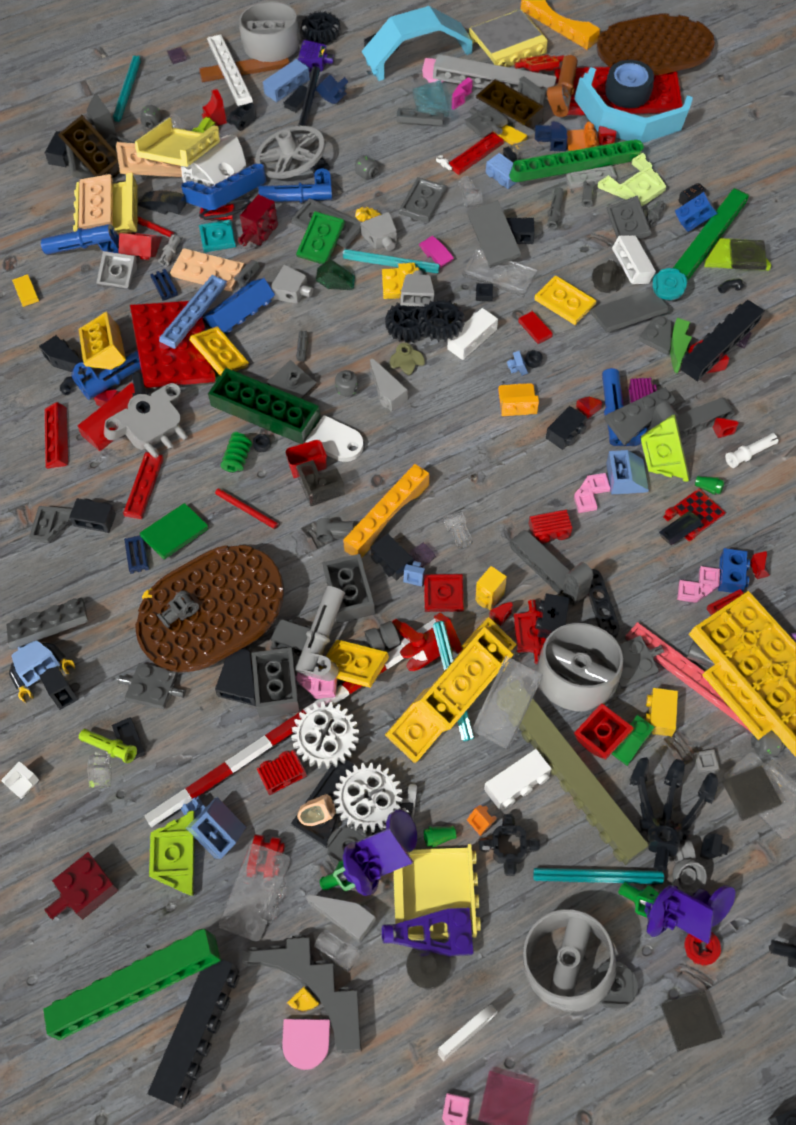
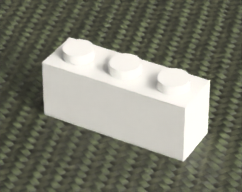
M619 236L612 249L631 284H649L656 271L637 237Z
M481 308L465 323L458 337L454 336L453 340L447 339L448 350L464 360L497 330L498 318Z
M535 749L486 782L484 790L499 810L503 807L508 808L516 802L515 799L520 795L523 797L528 795L533 790V786L538 783L539 785L544 784L550 778L551 767Z

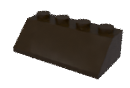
M496 79L476 95L478 100L531 129H534L536 125L543 121V105Z
M83 115L79 116L58 134L95 177L111 174L113 178L120 173L117 153Z

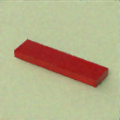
M492 132L448 164L455 173L460 175L503 145L504 139Z
M145 452L123 512L125 517L143 518L164 460L163 455L158 454V457L154 458L150 453Z

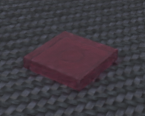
M489 1071L478 1121L489 1125H527L535 1084Z

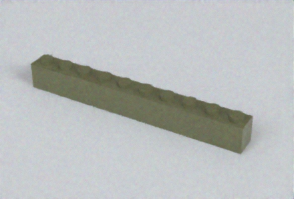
M517 679L500 690L497 696L499 708L508 713L509 720L513 726H518L522 731L523 739L527 743L530 742L534 750L537 749L551 767V775H556L560 780L561 788L566 793L569 792L573 797L572 800L579 810L582 809L588 823L592 827L595 826L600 832L599 836L602 841L612 847L615 858L626 866L644 853L649 844L520 681Z

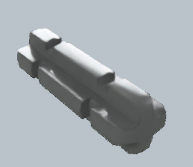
M300 331L298 334L296 357L297 361L304 362L307 353L308 332Z

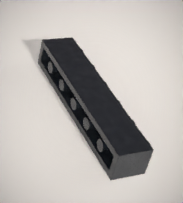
M748 299L743 304L740 303L732 314L729 313L722 324L718 323L712 333H708L701 343H697L690 354L686 353L684 355L680 370L698 382L760 323L765 310Z

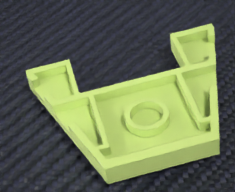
M641 153L632 159V165L640 170L639 173L622 184H619L608 175L598 182L597 187L623 199H629L638 195L641 206H644L666 190V185L658 173L653 171L650 162H647L645 154Z

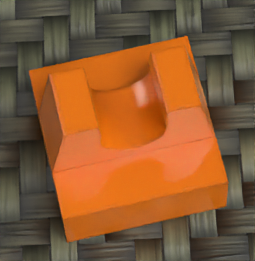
M482 805L477 806L467 818L469 824L480 836L486 833L497 820L495 815L492 817L487 812L489 808L487 806L482 807Z

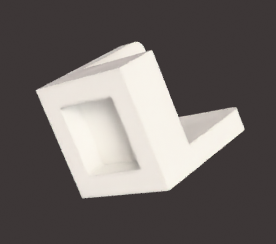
M19 761L1 781L19 798H23L37 784L39 779Z

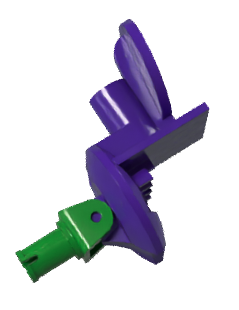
M395 810L388 815L386 830L363 840L350 842L344 849L343 860L339 861L334 872L321 877V888L327 891L340 885L344 891H348L355 887L358 893L364 896L372 895L378 888L381 876L412 864L413 860L408 853L416 847L417 830L409 814L403 810Z
M627 882L621 884L619 888V895L633 901L635 912L648 919L647 933L649 936L657 937L667 928L674 930L677 926L707 944L710 943L712 926L719 924L726 917L735 900V890L729 885L720 887L712 896L704 889H698L690 896L680 891L676 885H669L660 893L649 885L644 890H639Z

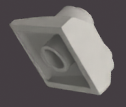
M103 251L96 283L129 289L133 274L137 271V258L131 255Z

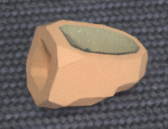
M322 795L303 804L299 808L297 817L302 824L314 826L332 819L335 815V805L329 795Z

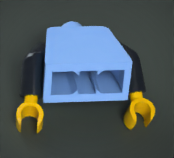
M36 640L18 647V651L12 654L13 663L10 666L9 676L16 690L19 689L20 691L18 694L19 699L26 703L23 698L24 695L28 693L30 698L33 699V694L28 689H25V685L28 687L39 680V675L43 674L45 670L60 666L59 662H61L63 671L66 674H69L66 666L71 665L75 669V665L72 660L65 659L66 656L55 644L40 643Z

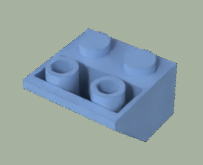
M628 450L609 451L606 465L611 494L647 493L649 489L644 460Z
M218 797L186 827L215 859H221L236 844L246 828Z

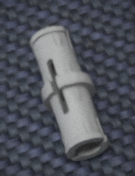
M172 235L168 244L164 246V252L159 259V263L164 266V263L165 266H168L172 256H175L176 249L181 242L178 236Z

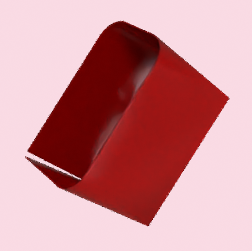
M313 440L289 447L285 451L293 478L327 469L326 453L320 440Z

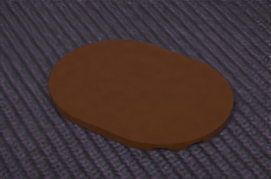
M654 14L621 21L609 26L606 31H602L599 35L596 49L599 58L610 68L622 60H637L647 64L652 69L654 76L702 64L712 55L715 39L712 32L699 21L689 20L687 16L678 15V17L669 16V14Z
M228 545L209 550L171 571L151 587L152 590L148 595H153L152 598H144L138 609L139 614L135 624L137 640L145 655L161 668L174 672H193L207 668L257 640L270 628L277 618L283 603L284 584L282 575L274 561L267 554L251 546L238 545L228 547ZM184 590L188 591L191 595L190 598L198 603L199 609L195 614L186 617L184 620L176 619L167 628L157 614H162L171 607L168 603L174 599L177 593Z

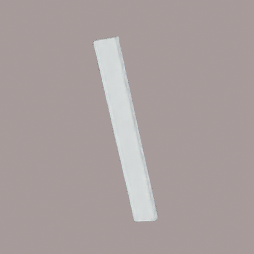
M222 35L208 37L209 46L237 105L252 103V97Z

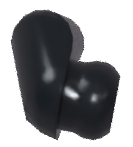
M740 278L727 280L718 286V291L724 293L731 287H735L738 291L744 288L743 280Z
M72 376L66 377L60 385V391L63 395H69L72 386L77 385Z

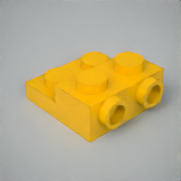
M398 263V268L382 269L383 299L401 298L405 276L419 271V267H415V263Z

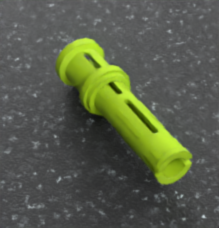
M85 728L79 734L80 741L107 751L110 757H118L124 763L129 764L136 757L137 748L133 745L123 744L119 739L111 740Z

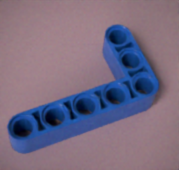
M254 164L211 187L193 181L184 182L181 184L187 203L207 210H215L266 183L267 180L264 165Z

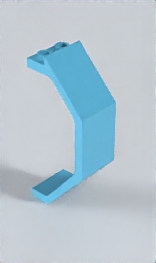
M431 6L390 17L363 49L362 53L366 58L367 65L371 67L373 75H376L377 79L381 81L384 80L385 61L404 40L435 31H442L455 37L466 55L472 54V39L461 22Z
M590 67L589 72L585 73L583 78L580 77L574 99L589 121L594 124L596 131L598 132L599 126L615 130L617 132L616 138L626 141L640 140L642 143L681 131L693 97L687 96L683 107L645 118L608 107L592 87L595 68Z

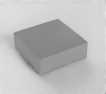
M715 750L693 753L698 775L718 772L720 770Z

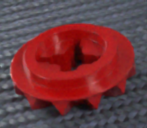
M711 932L710 943H705V948L708 949V952L703 951L700 955H698L699 947L696 946V943L701 944L703 941L688 934L685 938L684 949L687 957L694 964L706 966L713 964L719 958L721 945L713 932Z

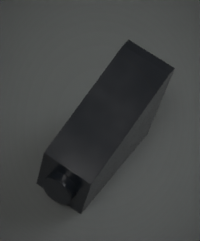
M243 647L226 657L215 691L220 698L256 706L252 658L249 650Z

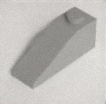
M373 358L370 359L371 374L380 403L383 407L393 412L408 401V390Z
M310 894L307 896V901L311 906L359 943L376 922L375 916H373L375 914L374 911L366 905L362 907L358 903Z

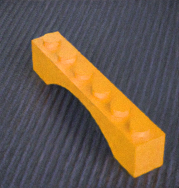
M521 0V10L586 50L597 43L600 28L592 23L565 18L553 11L545 0Z
M414 464L343 539L344 551L351 556L360 554L362 558L371 549V546L390 519L404 505L418 498L429 486V473Z

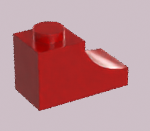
M218 89L212 90L211 99L207 105L202 106L203 113L201 115L202 119H205V117L211 118L215 122V126H220L227 123L223 99Z

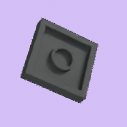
M525 76L519 78L518 92L543 105L544 98L547 95L546 87L541 86L539 88Z
M289 360L267 382V385L302 399L316 386L317 382L293 361Z

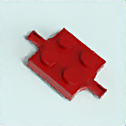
M547 54L520 58V62H515L514 66L515 69L525 68L535 73H539L540 70L544 69L552 71L554 68L559 67V63L563 61L564 55L550 56Z
M529 600V611L514 614L517 653H534V663L538 664V658H540L541 649L546 638L537 637L538 629H535V624L541 612L537 611L536 600H533V602Z

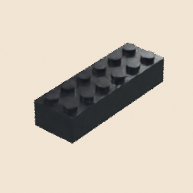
M221 959V961L199 972L147 1092L148 1095L181 1109L184 1104L187 1105L192 1094V1090H190L191 1085L200 1076L202 1070L200 1066L201 1061L210 1052L212 1043L209 1042L213 1033L216 1034L220 1028L221 1020L219 1018L222 1011L227 1010L231 1000L229 997L232 988L235 989L240 979L239 971L233 963Z

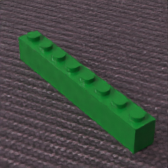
M205 928L196 930L192 935L176 940L172 945L156 950L152 955L136 960L132 965L116 970L112 975L96 980L92 985L72 992V995L64 999L55 1000L52 1002V1005L43 1009L47 1035L60 1041L221 961L215 935Z

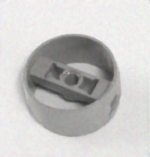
M274 1L261 2L248 7L240 15L239 30L241 42L245 53L250 58L264 62H275L292 56L298 50L300 45L299 22L296 12L291 6Z
M572 623L561 626L547 637L541 649L538 663L540 687L544 694L560 707L572 711L595 710L601 703L605 705L612 698L618 687L623 670L622 650L617 641L608 632L594 625ZM568 649L590 652L602 659L609 669L592 662L591 658L585 653H573ZM553 670L584 685L570 683L558 676Z
M558 910L545 915L532 926L523 948V966L528 982L537 996L553 1008L567 1012L587 1010L602 1001L613 985L617 966L613 942L605 928L586 913L576 910ZM566 927L562 946L558 952V961L550 991H547L537 983L531 974V957L536 945L546 934L555 929ZM591 932L604 943L610 954L609 969L602 982L596 988L586 994L574 996ZM568 956H572L576 959L575 962L571 965H567L563 962L564 959Z

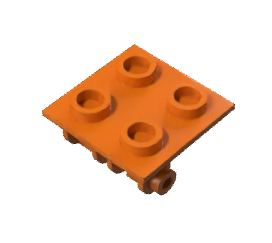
M587 122L582 130H567L568 151L599 146L593 123Z

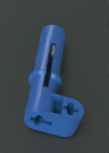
M326 169L316 170L314 173L315 184H302L299 182L296 185L258 186L259 195L275 202L300 201L302 203L309 198L315 201L332 200L330 172Z
M111 224L88 229L79 228L74 232L41 239V248L46 255L81 247L87 249L88 246L96 244L99 245L102 251L119 254V234Z
M138 351L125 357L126 361L121 366L105 369L97 375L91 367L85 366L82 362L78 363L72 371V378L83 395L90 400L113 385H119L120 381L141 369ZM134 362V364H132V365L129 366L128 368L124 369L123 371L119 372L118 374H116V375H114L113 377L109 378L108 380L104 381V379H106L107 377L111 376L112 374H114V373H116L117 371L121 370V369L124 368L125 366H127V365H129L130 363ZM79 370H80L81 372L84 371L85 374H84V375H83V374L79 375L78 372H79ZM88 376L91 377L84 383L81 382L83 378H87Z
M614 368L606 369L602 372L606 407L604 415L624 407L619 370ZM608 425L610 444L613 446H624ZM645 427L641 430L640 434L633 437L625 446L640 445L642 443L641 436L646 433L647 428Z

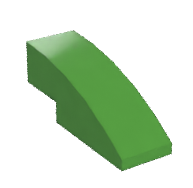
M680 318L676 319L670 343V358L675 373L679 372L682 358L686 354L692 338L686 335L690 321Z

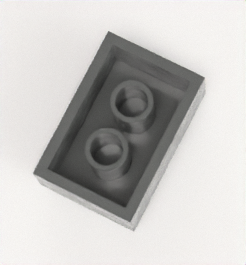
M360 554L322 563L327 586L336 587L345 592L336 616L337 623L375 614L374 602Z
M292 647L253 652L254 688L259 718L300 712Z

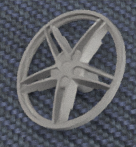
M289 127L276 132L266 139L259 147L255 161L256 164H261V162L278 160L275 172L264 168L267 177L275 179L293 177L307 171L319 161L325 150V141L322 134L313 127ZM302 130L310 132L307 135L304 134L295 141L291 134V132ZM319 138V148L316 154L304 149ZM277 139L278 148L262 153L271 141ZM293 158L307 162L297 169L286 172Z

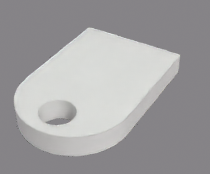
M325 415L305 440V443L320 440L326 455L342 462L358 458L364 447L363 438L358 431ZM351 446H356L358 449L355 451H350L348 448Z
M492 1004L478 1013L439 1047L438 1055L443 1062L498 1013Z

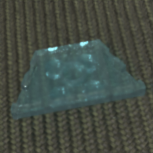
M441 80L413 89L416 111L427 112L433 115L436 112L444 113V117H449V108Z

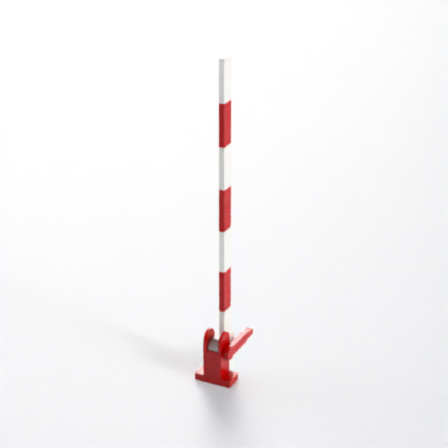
M438 613L434 616L435 619L416 631L405 622L402 623L398 619H394L392 621L394 627L405 639L400 641L401 645L388 653L389 659L379 675L404 658L413 657L406 665L409 671L420 670L438 658L440 652L433 624L439 621L445 623L451 650L456 654L460 653L463 648L451 620L442 613ZM345 681L336 687V697L321 698L314 703L318 708L321 707L323 701L325 707H328L330 702L334 706L362 687V685ZM312 703L311 705L308 706V708H309L310 710H313V709H314V708H313V704H314V703ZM306 708L300 711L305 715L307 714ZM299 713L144 815L151 828L180 809L183 804L189 803L194 797H198L292 734V727H298L295 724V719L301 720Z

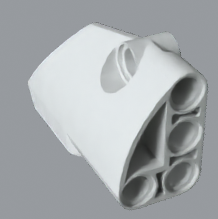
M226 135L221 137L217 145L188 167L181 166L183 183L193 181L211 187L244 170L246 162L237 135Z

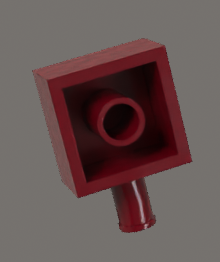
M258 194L240 214L243 234L238 238L240 245L245 247L250 241L261 246L273 230H276L278 221L275 201Z
M87 852L52 880L60 891V897L44 908V910L54 920L56 916L69 907L83 920L119 890L92 855Z

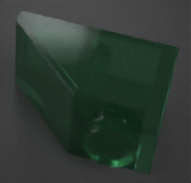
M329 259L317 268L316 281L327 289L353 290L355 275L332 259Z

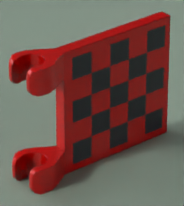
M698 488L675 506L668 508L663 518L666 521H670L677 514L681 517L688 511H691L700 518L702 525L685 536V539L690 542L726 513Z

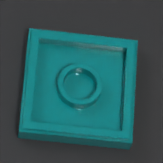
M231 219L199 225L204 253L236 247Z

